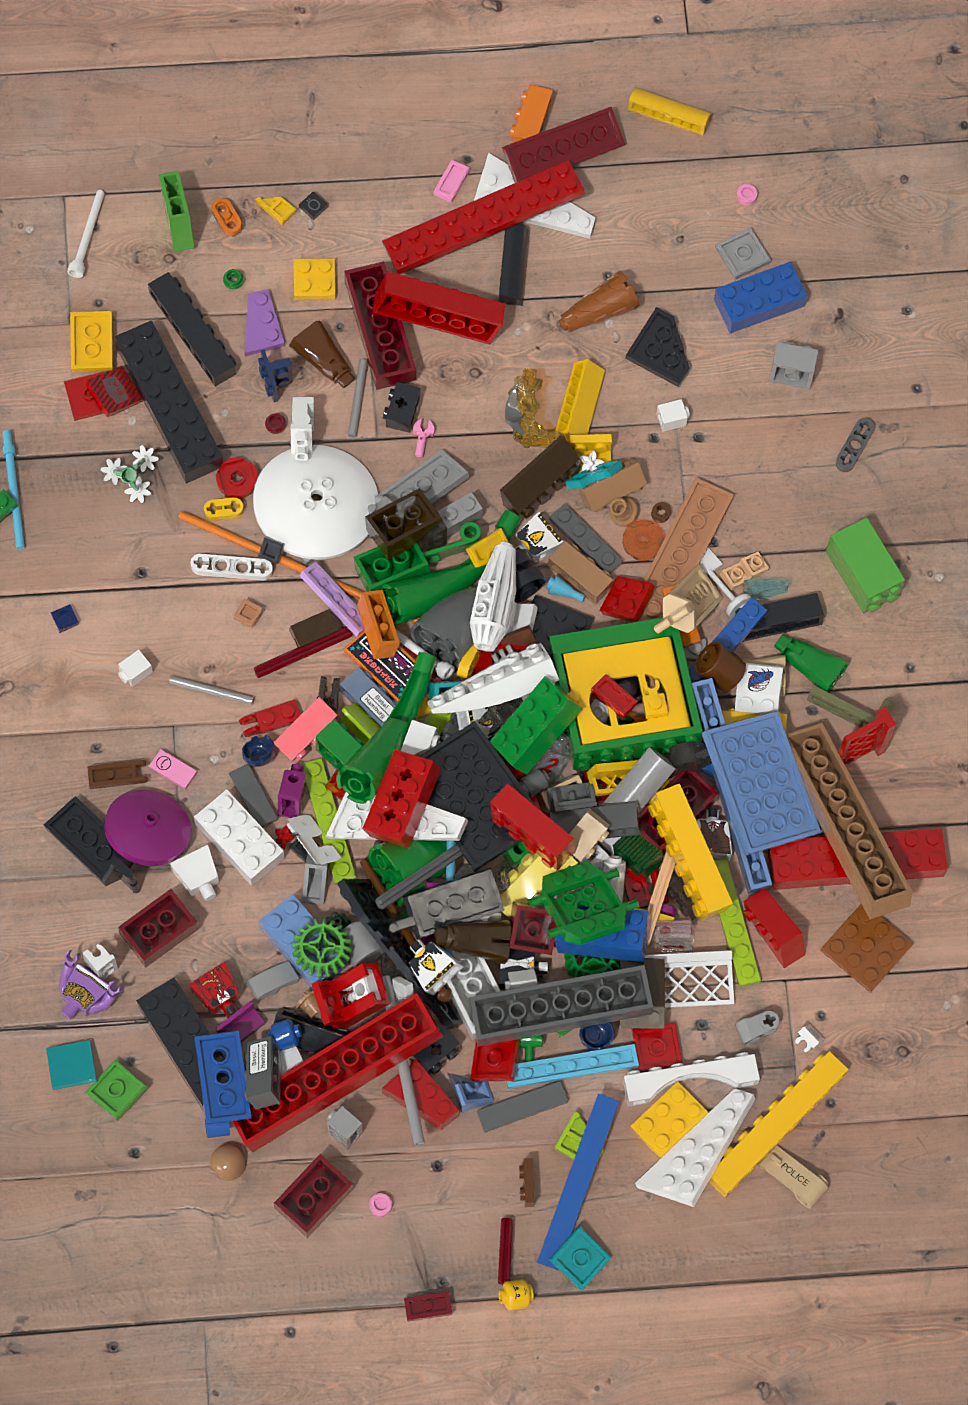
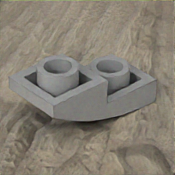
M287 961L248 980L247 984L255 998L260 1000L275 995L278 989L296 984L299 978L290 962Z

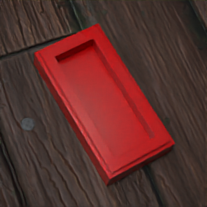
M607 674L591 688V692L622 719L638 703L635 698Z

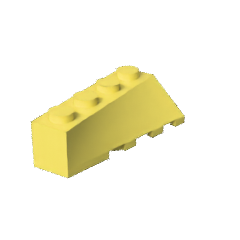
M528 853L522 858L521 864L507 874L508 887L501 894L500 885H497L504 906V911L502 912L509 919L513 901L528 903L529 898H532L534 895H540L542 893L543 876L557 871L553 867L550 869L545 866L541 861L542 858L537 854ZM571 856L559 870L565 869L569 865L574 866L578 862Z

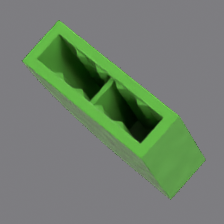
M179 171L158 174L174 252L193 249L194 242L190 215Z

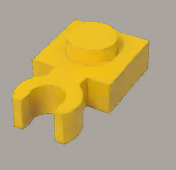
M655 680V687L652 689L647 686L646 681L643 683V691L647 694L642 697L646 719L668 715L664 693L658 694L660 687L658 680Z

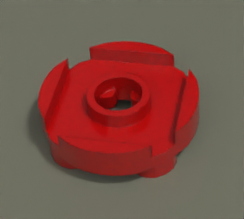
M240 457L225 460L216 473L217 486L226 498L242 499L254 493L255 484L258 479V472L254 464ZM235 474L243 477L240 482L232 481Z

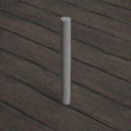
M365 359L359 360L348 430V436L352 438L356 437L368 362Z
M171 676L169 684L249 705H252L254 699L252 696Z

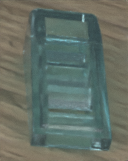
M788 579L744 580L743 592L744 594H749L757 601L787 593L789 581Z

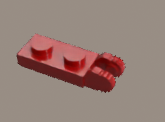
M292 700L255 712V714L244 716L239 719L240 725H247L257 721L258 726L243 731L245 737H251L289 726L301 714L296 701Z

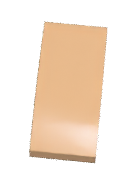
M756 552L742 558L739 563L722 570L720 576L729 590L732 591L769 570V567L760 553Z

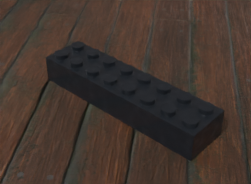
M152 320L114 336L116 349L142 396L185 483L187 484L218 470L223 463V456Z

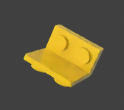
M611 434L569 436V445L579 458L580 456L589 457L590 453L595 450L596 459H601L604 463L611 462ZM580 459L581 468H580L579 473L581 472L582 467H583V465L585 464V463H583V462L581 461V459Z

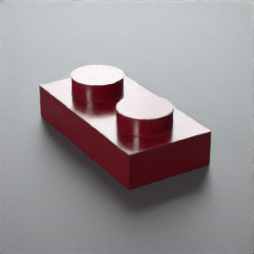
M449 1291L404 1298L407 1322L452 1315Z

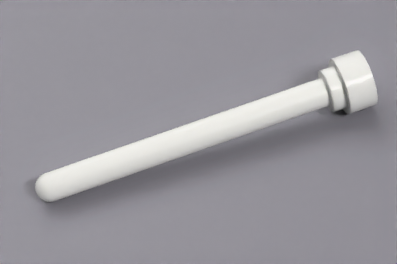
M101 189L96 192L76 258L69 264L67 273L72 277L81 278L85 271L83 260L104 197V191Z
M396 629L400 643L416 655H418L419 651L429 654ZM436 660L434 666L437 676L444 681L451 677L455 669L449 662H440L439 660Z

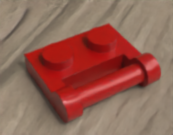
M626 867L624 888L628 901L636 899L640 909L648 908L651 895L645 877L641 874L639 876L634 874L630 867ZM657 869L650 875L654 887L659 874ZM665 895L663 904L669 902L668 895Z

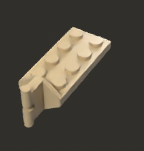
M699 564L692 568L663 597V619L654 626L656 633L659 634L670 626L689 633L723 599Z

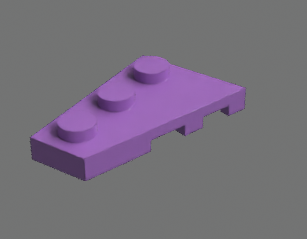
M266 289L248 294L245 356L261 353L260 350L263 349L269 351L285 347L269 290Z

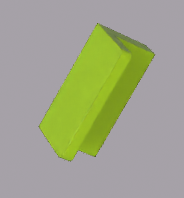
M357 703L345 706L341 710L344 715L340 720L364 744L380 728Z

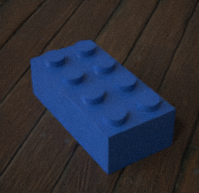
M791 261L715 289L714 301L730 334L805 307L807 294Z
M586 906L578 907V909L583 911L589 909ZM634 909L628 911L627 916H625L624 930L582 945L566 942L562 935L555 937L557 952L644 962L651 925L649 911Z

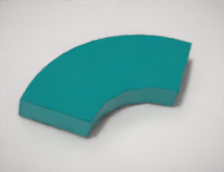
M619 460L599 464L597 469L590 472L584 470L568 479L565 483L568 489L584 488L597 480L612 477L623 466Z

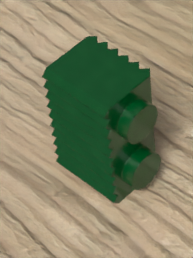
M641 835L621 837L612 845L614 856L622 857V860L629 865L631 871L638 876L641 874L648 878L663 862L662 851Z

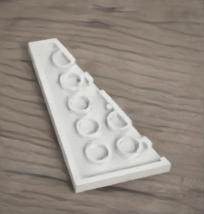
M488 153L474 201L515 183L508 164ZM568 201L522 222L590 239L596 217Z
M346 792L326 837L328 839L378 840L370 837L362 829L375 797L365 804H360L348 799L347 796L349 794ZM427 805L413 840L460 841L468 820Z
M734 1088L635 1183L636 1187L694 1207L755 1101L754 1095Z

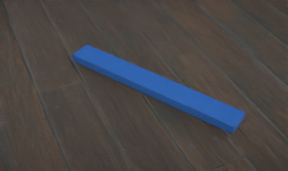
M599 1093L597 1095L537 1260L538 1264L558 1271L549 1261V1258L572 1234L619 1104L618 1100Z

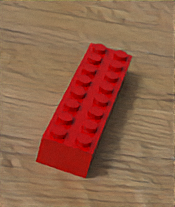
M942 828L881 832L906 880L945 876L948 868ZM827 837L803 838L768 849L772 890L851 884Z

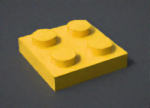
M294 259V300L335 299V259Z

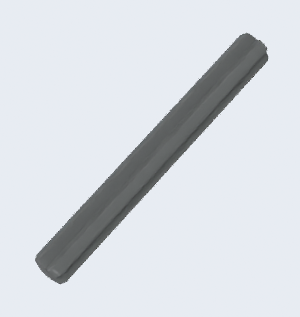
M454 845L376 898L375 902L378 908L385 909L462 856L460 849Z

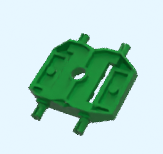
M587 861L543 876L542 893L528 899L531 908L543 904L548 914L554 918L557 927L547 930L549 939L562 935L566 942L579 945L624 930L627 912L639 908V903L636 899L622 903L608 880L620 876L617 868L603 872ZM586 886L580 891L574 893H566L577 888ZM566 893V894H564V895H563L562 897H560V898H557V899L554 898V897L557 896V895ZM586 906L589 909L583 911L578 909V907Z

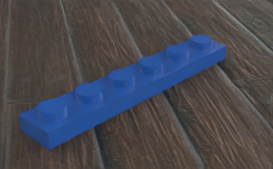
M751 597L712 642H719L733 652L768 613L767 609ZM696 660L688 668L691 683L706 680L696 673Z

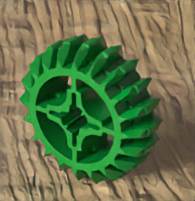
M564 954V959L566 960L564 963L565 968L568 969V975L573 976V978L620 970L619 959H610L607 964L604 958L583 956L582 964L579 966L576 962L579 955Z

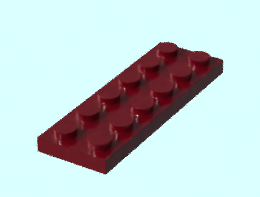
M611 106L502 147V150L516 183L567 160L573 165L626 144Z

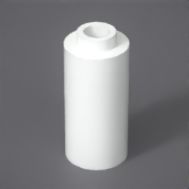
M609 856V859L604 860L603 872L615 868L619 871V877L608 881L623 903L626 862L620 856Z

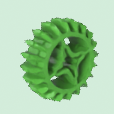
M325 918L322 919V924H318L317 919H314L313 926L308 922L305 923L307 930L299 928L300 935H295L294 940L296 942L292 943V948L295 949L292 954L293 957L297 958L296 964H303L301 967L303 972L309 968L310 976L316 971L318 978H321L322 972H326V976L330 977L331 970L338 974L337 966L344 969L345 963L343 961H349L350 957L347 954L352 952V948L348 947L351 944V939H345L348 936V932H341L342 925L334 928L335 921L333 920L327 925ZM319 933L317 940L306 943L311 936ZM326 934L333 936L340 945L329 942ZM323 940L325 948L323 949L322 956L320 957L319 948L320 945H322ZM304 951H309V953L316 955L317 963L311 961ZM338 953L332 961L324 963L327 956Z

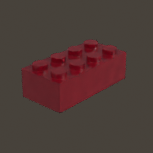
M688 765L662 789L664 790L680 783L696 821L706 813L707 809L713 806L719 795L710 784ZM648 803L639 812L641 836L661 850L664 855L667 843L665 838L661 837L658 833V823L656 818L650 815Z

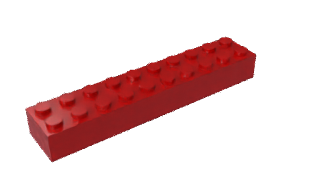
M415 993L280 1075V1103L255 1109L249 1102L251 1119L232 1122L244 1145L252 1152H255L444 1036L423 999Z

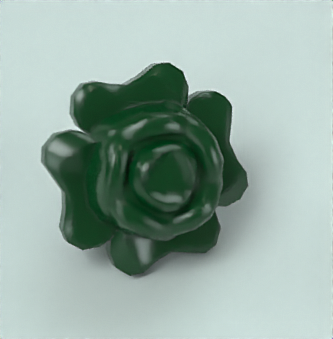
M334 912L332 916L326 917L327 925L332 920L335 921L334 928L342 925L343 930L351 924V921L346 918L345 913L339 915L338 912Z

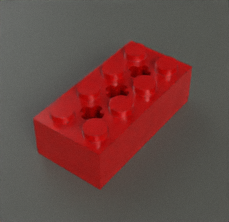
M395 749L362 829L372 838L409 848L441 769L432 760Z
M508 783L490 802L493 822L497 826H504L509 830L508 833L514 840H521L531 854L539 855L542 858L543 864L551 869L553 867L558 871L575 853L574 838Z

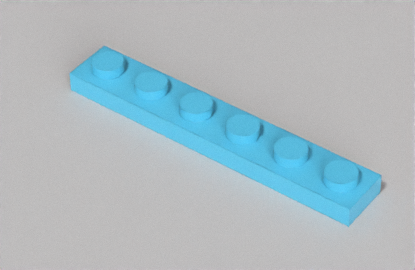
M635 1044L516 1064L514 1081H506L508 1089L637 1068L639 1063Z

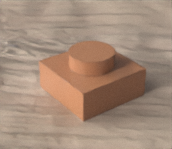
M244 598L234 614V619L253 628L263 612V608Z

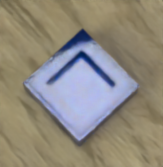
M70 604L51 612L59 633L79 625Z

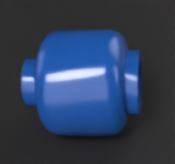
M286 1019L272 1024L270 1031H268V1037L272 1036L280 1051H284L298 1046L299 1037H302V1031L299 1024L295 1025L292 1020Z

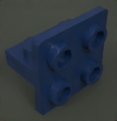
M265 349L260 350L261 357L258 358L259 372L261 378L265 380L267 396H271L273 402H278L277 386L285 387L293 382L292 364L289 357L269 363Z

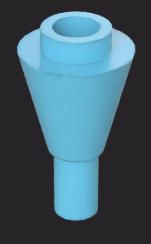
M557 575L555 578L550 577L546 585V589L549 590L548 594L571 597L580 602L583 601L585 594L574 590Z

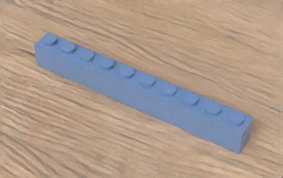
M712 678L691 683L702 731L726 725ZM705 744L747 892L750 894L764 888L769 889L772 882L763 851L745 856Z

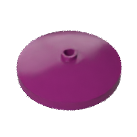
M133 790L120 795L108 808L104 821L105 834L113 849L125 859L145 866L165 865L179 858L186 850L192 832L191 822L184 808L168 795L153 790Z

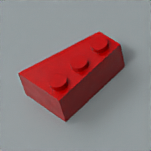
M766 888L743 901L745 908L743 911L744 916L749 922L753 923L757 932L765 940L783 968L805 956L801 930Z

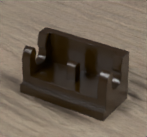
M328 609L291 625L289 631L297 647L301 648L337 632L338 628Z

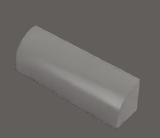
M649 747L601 806L636 802L639 813L673 773L675 767L667 757Z

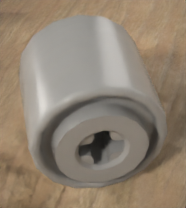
M360 920L351 923L341 931H347L348 936L345 939H351V944L348 947L352 948V952L347 955L350 957L349 961L353 968L362 963H376L386 954Z

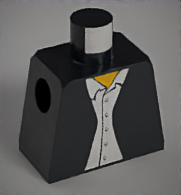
M510 948L509 959L506 964L499 963V990L505 989V981H509L508 972L534 969L535 974L547 975L548 961H535V952Z

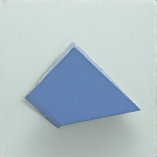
M447 1073L461 1113L494 1102L487 1081L473 1082L471 1079Z

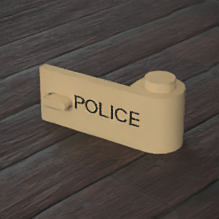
M778 1146L759 1164L761 1168L789 1188L796 1199L808 1209H811L828 1190V1182L820 1174L815 1175Z

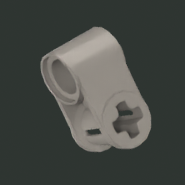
M765 1011L737 1022L735 1026L743 1044L747 1045L773 1034L779 1025V1017L773 1011ZM766 1019L773 1021L771 1027L769 1024H764Z

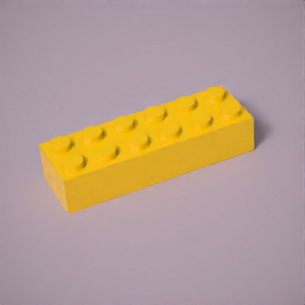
M680 783L655 793L649 801L648 809L650 815L657 820L659 835L665 838L668 855L673 857L676 863L674 865L678 877H682L685 885H683L685 894L692 899L694 904L692 909L695 916L700 917L702 922L724 913L733 902Z

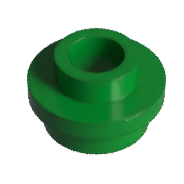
M236 269L228 270L223 276V283L229 289L241 287L244 281L242 273ZM235 278L237 281L231 282L230 279Z

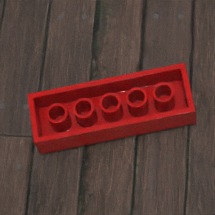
M387 271L375 291L372 313L490 345L503 325L505 304L494 299H486L476 294H468L454 288L450 289L436 283H428L418 278H410L397 272Z

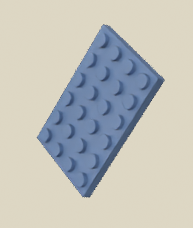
M778 711L706 730L702 733L745 856L822 833Z

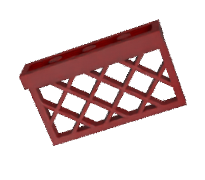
M886 707L877 710L874 721L844 736L838 753L845 766L872 751H875L877 756L886 752L896 726Z

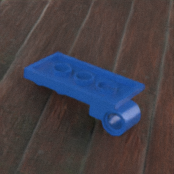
M239 1031L194 1037L207 1138L229 1136V1121L251 1119L250 1104L246 1101L244 1095L246 1080ZM222 1051L225 1053L226 1059L218 1062L213 1057L214 1053ZM219 1073H226L229 1076V1081L223 1084L219 1083L216 1076Z

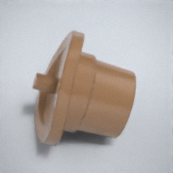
M617 498L611 502L610 517L615 524L628 526L635 521L638 508L632 499Z
M304 992L302 994L303 997L298 1001L295 1008L299 1009L301 1007L310 1018H313L320 1013L314 992Z

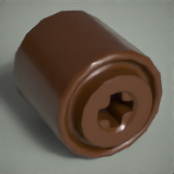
M712 642L698 655L695 662V670L704 679L712 678L714 686L725 692L733 689L741 681L746 671L745 660L721 643Z

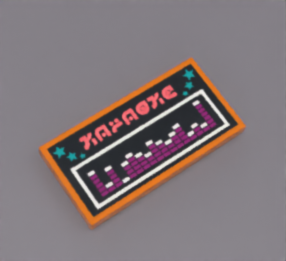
M364 630L345 646L343 651L363 671H367L373 680L382 686L393 700L398 702L410 677L415 660L400 645L394 657L374 659Z

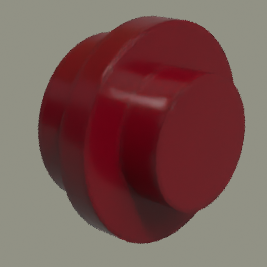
M277 413L269 415L265 420L267 431L272 434L281 433L286 427L285 418Z

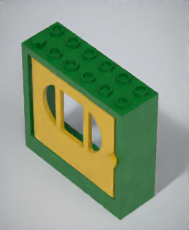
M663 618L549 636L548 655L559 678V681L555 683L560 685L582 708L576 716L582 745L580 744L575 719L564 730L565 735H567L566 740L573 770L586 771L595 764L637 760L642 757L649 747L665 757L673 756L678 752L692 753L700 749L703 731L679 629L670 626L659 634L656 633L654 626ZM562 659H564L571 692H569ZM605 674L612 680L637 676L643 697L647 695L643 691V683L646 681L645 675L658 680L665 691L668 715L650 718L644 722L618 725L616 713L607 706L611 726L605 725L591 711L589 704L591 688Z

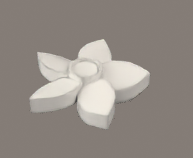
M595 450L590 453L589 457L580 456L581 461L585 463L581 472L584 470L587 472L589 469L593 471L597 469L599 464L604 463L603 460L596 459Z

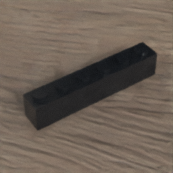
M167 272L148 283L149 294L213 385L216 387L236 375V361L232 355L228 356L226 354L223 342L214 337L215 333L209 323L205 324L202 320L203 315L198 308L195 309L193 307L189 294L187 292L183 293L177 277H172Z

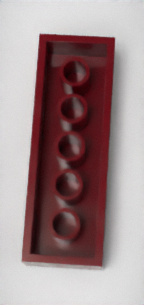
M384 261L344 271L345 285L376 390L395 386L396 382L404 384L416 381V367L402 321L372 313L375 291L387 273Z

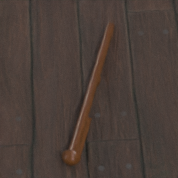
M362 859L360 861L362 868L379 896L387 892L368 859ZM394 903L386 907L390 914L399 913ZM409 927L400 929L411 947L417 941ZM443 986L437 992L436 999L440 1002H448L452 997V990L446 989Z

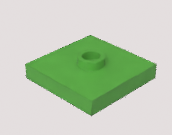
M115 1059L97 1078V1082L93 1083L85 1093L118 1121L148 1087Z

